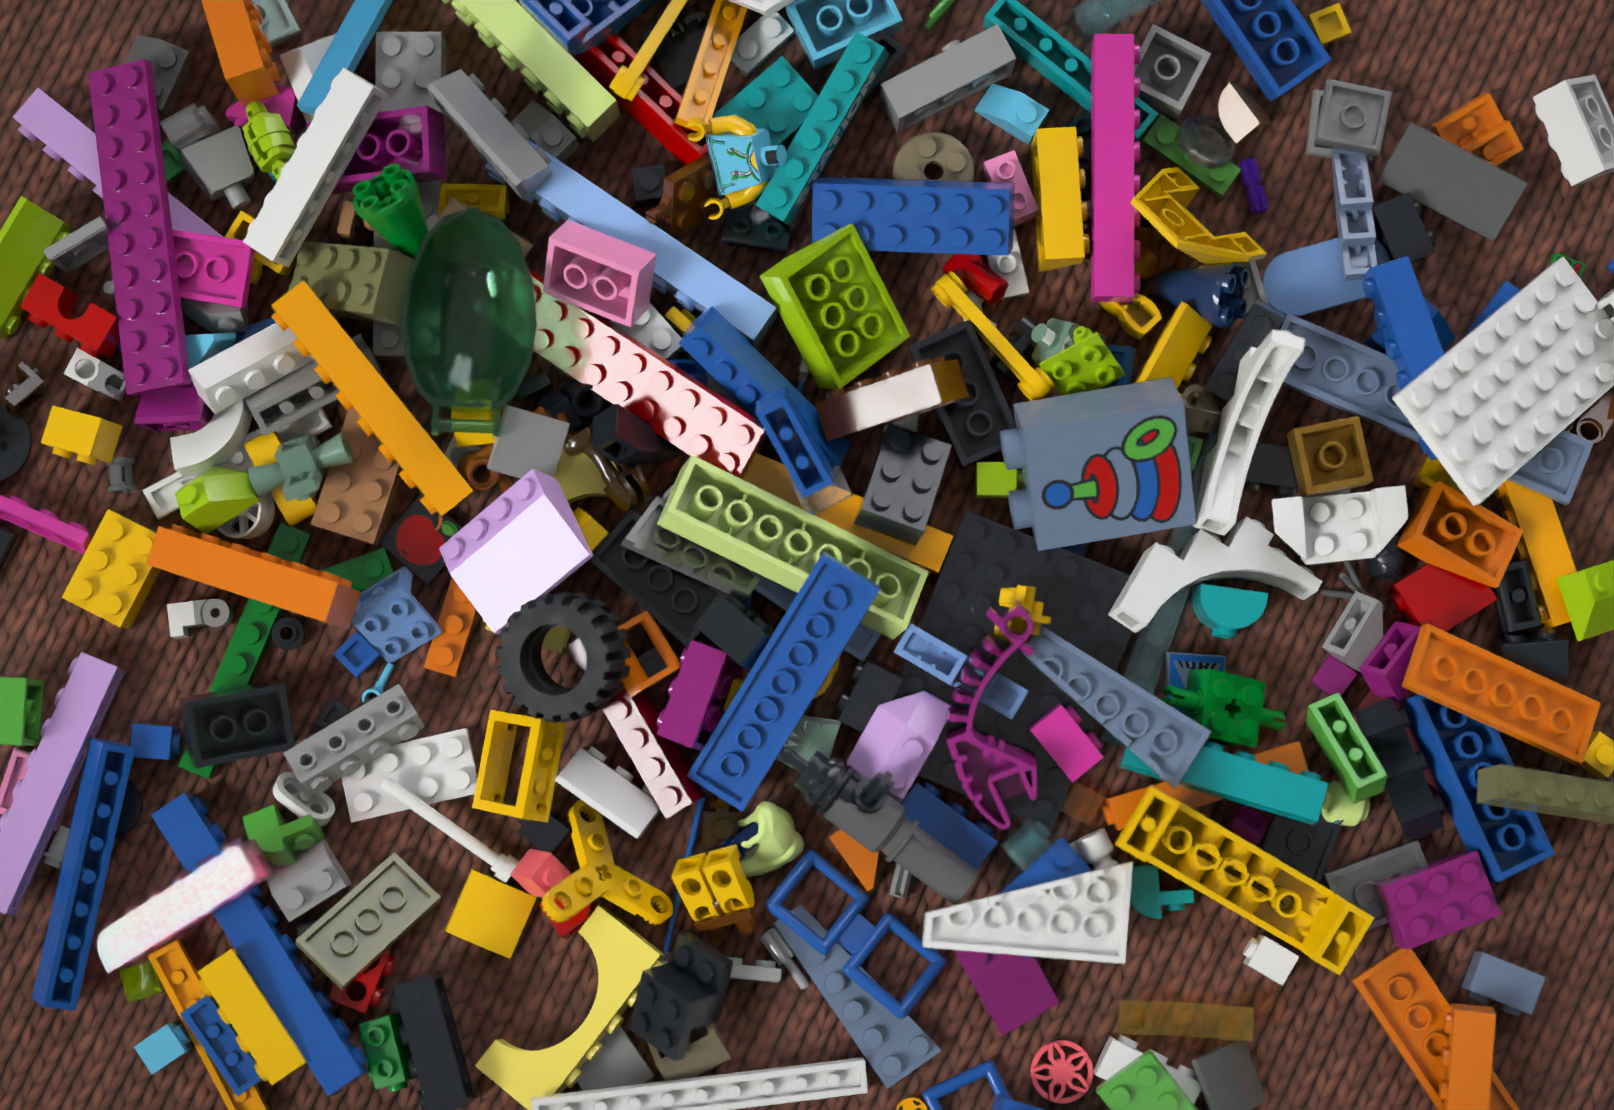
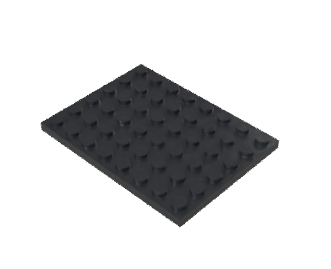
M966 510L919 628L968 656L977 648L993 662L997 656L983 648L982 643L983 638L989 632L994 636L995 623L986 615L988 608L991 606L1000 616L1011 608L999 606L1001 588H1017V585L1036 587L1034 601L1043 602L1042 615L1051 617L1050 624L1041 623V626L1116 672L1132 630L1108 614L1130 575L1063 548L1038 551L1035 537ZM995 637L1003 649L1008 645V641ZM1018 647L996 670V672L1030 691L1014 720H1011L988 705L978 701L972 725L977 732L984 736L992 735L995 737V740L1002 739L1007 744L1035 754L1037 769L1036 799L1031 800L1026 791L1008 798L1007 801L1010 806V813L1053 830L1072 781L1030 731L1029 727L1059 703L1064 708L1071 705L1083 720L1078 726L1085 734L1093 730L1096 720L1024 657L1022 650ZM905 661L901 674L904 675L903 681L893 700L925 690L956 708L969 710L970 704L954 701L952 697L954 686L947 684L912 662ZM947 719L934 747L917 776L967 795L962 786V781L959 780L955 768V760L952 759L946 741L948 733L966 727L967 722H953Z

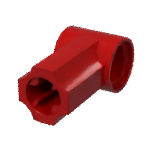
M954 254L942 267V271L946 275L950 271L955 273L969 290L990 306L998 303L1004 297L1009 287L1008 282L989 268L980 255Z

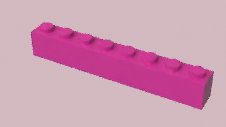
M1094 34L1091 42V302H1131L1134 298V293H1139L1140 273H1134V260H1139L1140 240H1134V227L1140 226V212L1130 203L1134 195L1140 192V175H1134V162H1139L1140 142H1134V130H1139L1140 110H1134V97H1139L1140 77H1134V65H1139L1140 45H1134V34Z

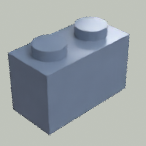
M1475 950L1461 988L1471 991L1469 998L1487 1005L1489 1000L1492 999L1502 1003L1500 1010L1519 1017L1521 1011L1532 1015L1546 977Z

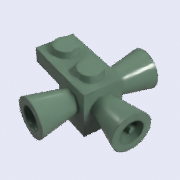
M343 432L323 444L313 435L302 434L291 441L278 445L274 455L277 460L276 463L249 467L248 474L251 484L260 498L283 485L282 492L287 502L296 498L298 501H303L317 493L316 491L319 489L325 468L354 463V455L350 443Z

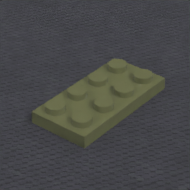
M394 852L296 939V946L343 991L440 902L441 896Z

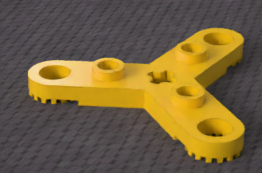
M578 800L568 810L567 817L569 818L567 820L570 822L573 831L571 836L580 869L552 887L542 897L543 902L541 905L544 906L543 911L547 912V916H551V920L556 919V922H564L602 896L626 911L642 916L645 921L649 920L650 924L660 925L665 922L673 913V904L670 898L664 892L615 865L601 813L583 800ZM579 811H584V814L587 813V817H590V822L583 820ZM597 871L601 873V878L603 879V881L599 879V873ZM558 897V900L562 899V903L565 902L563 904L566 906L565 910L560 909L556 905L554 898ZM651 901L653 903L656 902V905H660L658 907L662 908L660 910L661 913L653 909Z

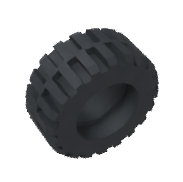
M560 592L528 601L520 606V611L513 612L507 619L510 626L502 628L499 639L503 640V645L496 647V657L501 658V666H497L498 676L504 675L506 684L502 685L506 694H514L516 698L513 700V703L519 709L528 707V715L535 719L544 717L546 722L557 723L563 721L567 723L598 713V710L606 708L613 702L612 696L621 693L624 688V683L621 682V679L628 677L630 666L625 665V659L631 658V647L625 648L623 639L628 638L625 628L619 630L616 623L620 619L614 612H605L607 608L605 603L599 599L591 601L590 595L584 593ZM555 626H563L571 630L579 638L585 650V673L579 684L573 688L563 687L552 680L542 662L541 649L543 640L548 631Z

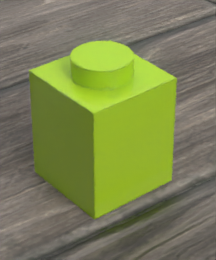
M1004 462L976 463L975 498H1008L1009 490L1023 488L1022 470H1006Z

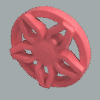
M1055 1040L1046 1043L1036 1052L1031 1062L1030 1075L1034 1087L1041 1096L1051 1102L1064 1104L1076 1101L1087 1092L1093 1079V1066L1089 1055L1078 1044L1068 1040ZM1060 1046H1068L1078 1052L1069 1054L1066 1059L1065 1052ZM1053 1047L1059 1052L1060 1058L1053 1059ZM1048 1050V1060L1051 1063L1037 1065L1040 1057ZM1083 1056L1078 1065L1074 1066L1071 1063L1073 1059ZM1085 1063L1087 1065L1086 1080L1081 1074L1075 1072L1081 1070ZM1048 1069V1075H1040L1036 1071ZM1074 1078L1080 1080L1083 1084L1082 1088L1071 1083ZM1037 1079L1043 1081L1051 1079V1082L1048 1084V1093L1040 1087ZM1055 1084L1061 1085V1089L1056 1097L1054 1096ZM1066 1085L1070 1089L1078 1091L1071 1096L1062 1097L1066 1091Z

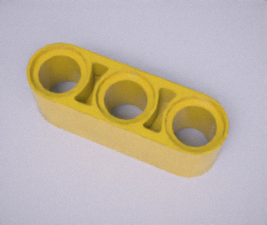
M274 431L266 436L261 434L244 443V446L253 464L258 466L276 463L277 460L274 455L278 445L283 444V441L277 431ZM283 485L270 492L291 527L314 515L317 506L314 496L303 501H298L296 498L287 502L282 492Z

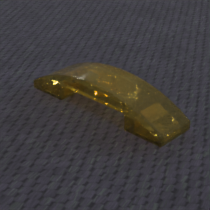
M1119 999L1118 1034L1150 1036L1153 1034L1253 1041L1254 1007L1197 1002Z

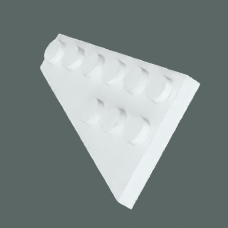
M1126 862L925 912L922 947L1125 964L1133 862Z

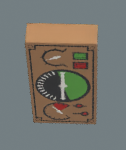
M345 201L337 232L348 245L360 246L365 227L364 222L354 210L353 202Z

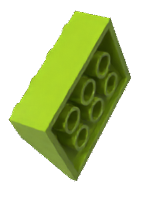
M848 224L793 253L760 275L765 288L819 388H842L910 337L853 224Z

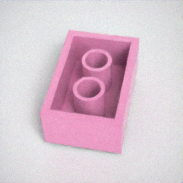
M567 220L549 237L543 293L631 327L649 308L657 254Z

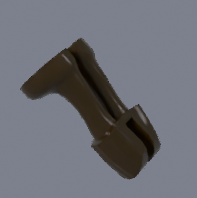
M592 425L573 436L563 445L567 455L577 456L584 453L594 462L606 485L603 490L623 513L652 499L650 485L641 466L633 468L631 464H615V468L609 459L592 449Z

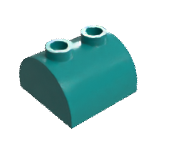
M1200 584L1192 589L1191 600L1196 617L1203 625L1212 629V637L1231 639L1232 637H1237L1238 629L1251 625L1262 615L1267 604L1268 593Z

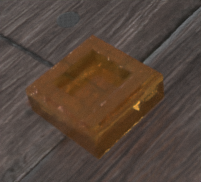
M1074 781L1060 811L1090 826L1104 796Z

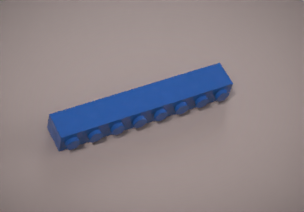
M93 737L90 739L32 999L42 1007L76 1011L135 751V748L122 742Z

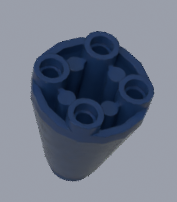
M1221 263L1167 270L1165 273L1159 272L1154 281V296L1175 308L1181 302H1184L1208 323L1220 328H1230L1237 318L1243 319L1246 314L1247 302L1243 299L1244 287L1249 279V270L1247 267H1241L1238 263Z

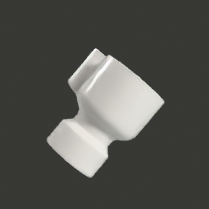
M1105 828L1093 831L1069 843L1086 864H1093L1094 870L1118 865V862L1111 857L1114 848Z

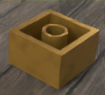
M1359 416L1296 428L1287 434L1299 493L1302 498L1366 486L1373 481Z

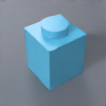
M175 1021L166 1024L134 1046V1049L152 1075L160 1072L193 1048L189 1043L191 1038L186 1028L181 1024L177 1025Z

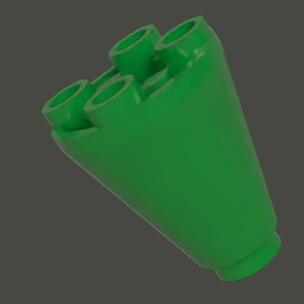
M391 164L381 174L374 176L370 180H363L354 186L352 190L355 195L353 207L356 213L399 252L416 260L425 257L432 248L430 243L431 237L416 179L408 170L402 169L399 164Z

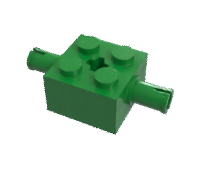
M1193 669L1188 672L1186 689L1168 685L1163 691L1165 695L1174 696L1171 699L1162 697L1164 703L1171 707L1182 709V714L1211 731V735L1207 739L1209 742L1230 747L1256 748L1259 727L1279 732L1285 724L1274 721L1276 718L1285 720L1283 711L1262 707L1266 682L1213 669Z

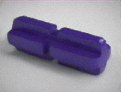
M1255 158L1242 160L1239 163V168L1241 169L1240 174L1243 186L1247 187L1245 194L1250 213L1253 215L1264 213L1268 210V203L1264 187L1260 186L1262 179L1257 160Z

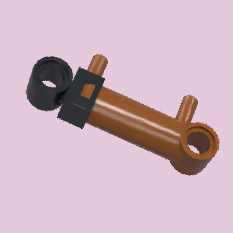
M573 378L563 385L561 393L554 390L538 401L537 405L539 408L533 412L570 423L566 436L568 441L577 434L575 428L582 424L578 415L583 417L595 415L602 407L603 397L591 390L593 385L583 384ZM586 391L585 399L578 403L579 395ZM494 443L486 444L477 451H468L460 457L457 463V471L474 489L479 491L488 490L497 482L504 493L514 485L508 475L487 469ZM483 464L481 473L473 477L474 469Z

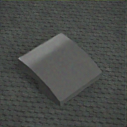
M1239 1037L1215 1047L1213 1051L1191 1060L1209 1110H1251L1266 1101L1244 1037Z

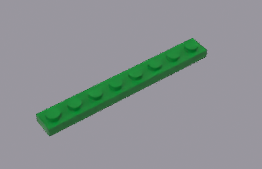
M280 522L267 554L301 564L313 535ZM248 598L209 692L251 685L271 637L272 628L282 611L281 608ZM187 746L178 767L208 779L212 778L217 766L216 764L195 768L190 763Z

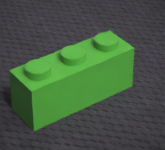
M1333 694L1309 705L1306 723L1353 804L1383 792L1387 774L1340 694Z

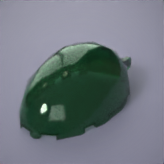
M472 206L466 208V210L444 216L423 238L420 249L407 276L401 316L404 355L418 392L432 406L431 435H438V432L487 433L492 434V437H499L500 409L516 395L531 364L537 328L533 279L526 265L520 243L500 218L498 219L479 211L478 208ZM439 410L464 413L493 412V420L439 418Z

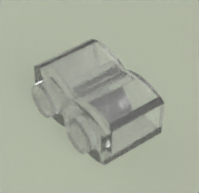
M195 102L160 122L172 145L180 153L181 149L211 137L221 130L212 113H209L205 105L199 108Z

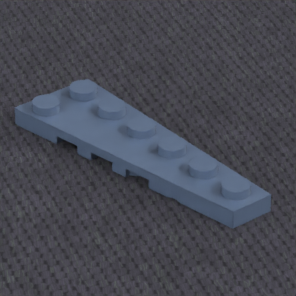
M1040 625L1039 636L1032 635L1028 642L1035 650V653L1027 656L1022 651V655L1168 785L1176 789L1211 735V731Z
M802 904L791 910L795 916L823 938L828 931ZM778 919L774 922L780 934L887 1089L941 1052L939 1046L908 1015L904 1019L897 1018L844 974L843 966L851 955L838 942L827 954L823 955ZM861 966L859 967L861 971L874 980Z

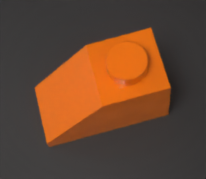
M841 829L837 830L829 838L867 892L870 891L874 886L879 851L871 853Z

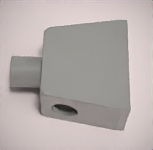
M238 125L181 149L179 158L181 164L209 200L213 201L226 195L233 210L240 209L251 202L244 187L253 182L254 170Z

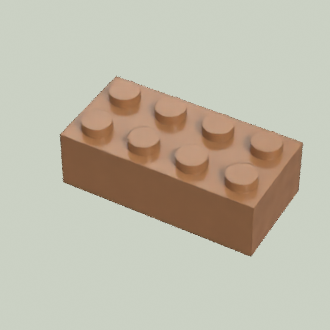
M350 408L341 432L345 434L354 455V463L329 467L311 525L380 547L379 541L384 535L402 480L398 473L403 469L395 459L391 463L386 460L377 448L382 443L374 433L369 437L356 422L361 417L353 408Z

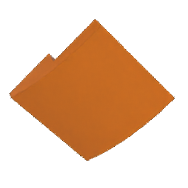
M1484 92L1431 125L1434 134L1495 166L1524 149L1510 121H1504L1490 92Z

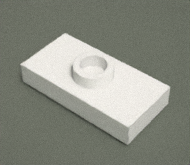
M1014 229L1013 250L1008 256L986 255L989 268L1009 284L1001 300L1029 294Z

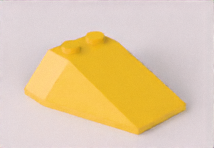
M1179 167L1162 169L1130 202L1175 248L1202 263L1248 262L1264 259L1267 255L1246 232L1214 237L1186 209L1200 188Z

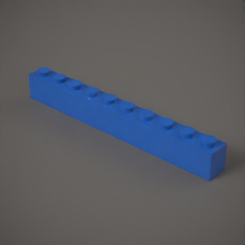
M184 792L151 816L285 1029L297 1045L328 1096L337 1095L369 1073L365 1066L368 1063L367 1057L358 1046L354 1048L347 1037L350 1035L348 1027L341 1018L336 1019L329 1009L332 1007L329 997L323 990L318 991L312 980L315 977L312 970L305 962L300 963L294 954L297 950L296 945L287 934L282 935L276 925L279 923L277 915L270 906L265 907L258 897L262 894L260 888L252 878H246L241 870L244 867L241 858L234 850L229 851L224 843V840L227 839L225 833L217 823L212 824L206 815L209 812V808L199 795L195 797L193 794Z

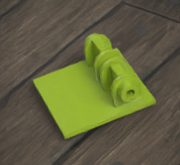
M1083 326L1077 327L1073 332L1074 345L1039 363V366L1052 380L1061 396L1098 390L1126 375L1098 332L1093 334L1089 328Z

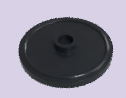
M0 404V482H3L15 476L26 464L31 453L32 436L25 419L21 415L15 419L6 411V405Z

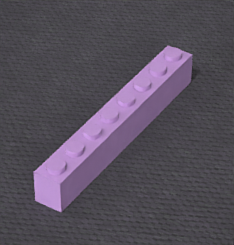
M37 88L13 116L21 124L18 131L32 142L37 138L46 144L43 148L44 152L57 162L62 158L71 164L68 171L81 182H84L87 178L96 185L93 191L103 198L95 133ZM168 193L172 229L223 237Z
M83 652L80 653L79 658H74L68 670L70 678L65 688H61L56 695L54 701L56 709L51 719L48 718L42 726L40 732L41 742L27 759L26 767H28L24 779L19 780L13 790L12 797L15 799L10 810H6L0 819V912L7 915H16L86 760L91 737L96 738L126 671Z

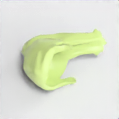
M762 801L748 817L738 820V825L741 827L756 822L753 837L748 841L742 842L743 847L749 848L741 854L739 859L746 877L763 875L776 870L794 860L803 851V837L795 830L791 815L772 802Z

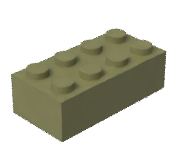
M304 241L297 254V263L289 291L304 280L333 317L402 325L418 260L386 248Z

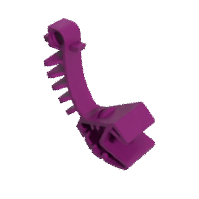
M1019 601L1002 616L991 606L988 608L986 615L1011 642L1003 649L990 632L983 638V648L997 657L992 662L980 650L974 649L969 657L971 664L986 671L981 676L967 666H964L960 674L961 681L977 686L975 692L972 693L965 688L956 686L952 695L954 701L970 704L969 710L950 707L947 710V719L949 721L967 722L966 727L948 733L946 738L952 759L955 760V768L959 780L962 781V786L970 800H974V805L1000 829H1007L1010 826L1008 798L1027 791L1031 800L1036 799V756L1032 752L1007 744L1002 739L995 740V737L992 735L984 736L974 729L972 720L977 703L986 684L1002 663L1018 647L1027 656L1035 653V650L1025 641L1033 630L1032 615ZM1014 616H1021L1026 619L1027 627L1023 631L1015 632L1008 626L1010 619Z

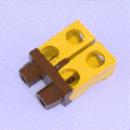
M736 844L709 851L707 856L706 853H701L679 859L671 875L690 916L695 921L694 925L697 932L705 931L713 943L722 941L729 936L730 929L728 925L736 923L740 934L743 935L755 932L758 926L755 910L759 901L756 894L753 893L750 882L746 879L739 861L741 855Z

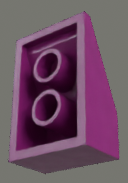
M953 950L1002 1036L1060 1003L1034 956L1027 959L1023 955Z

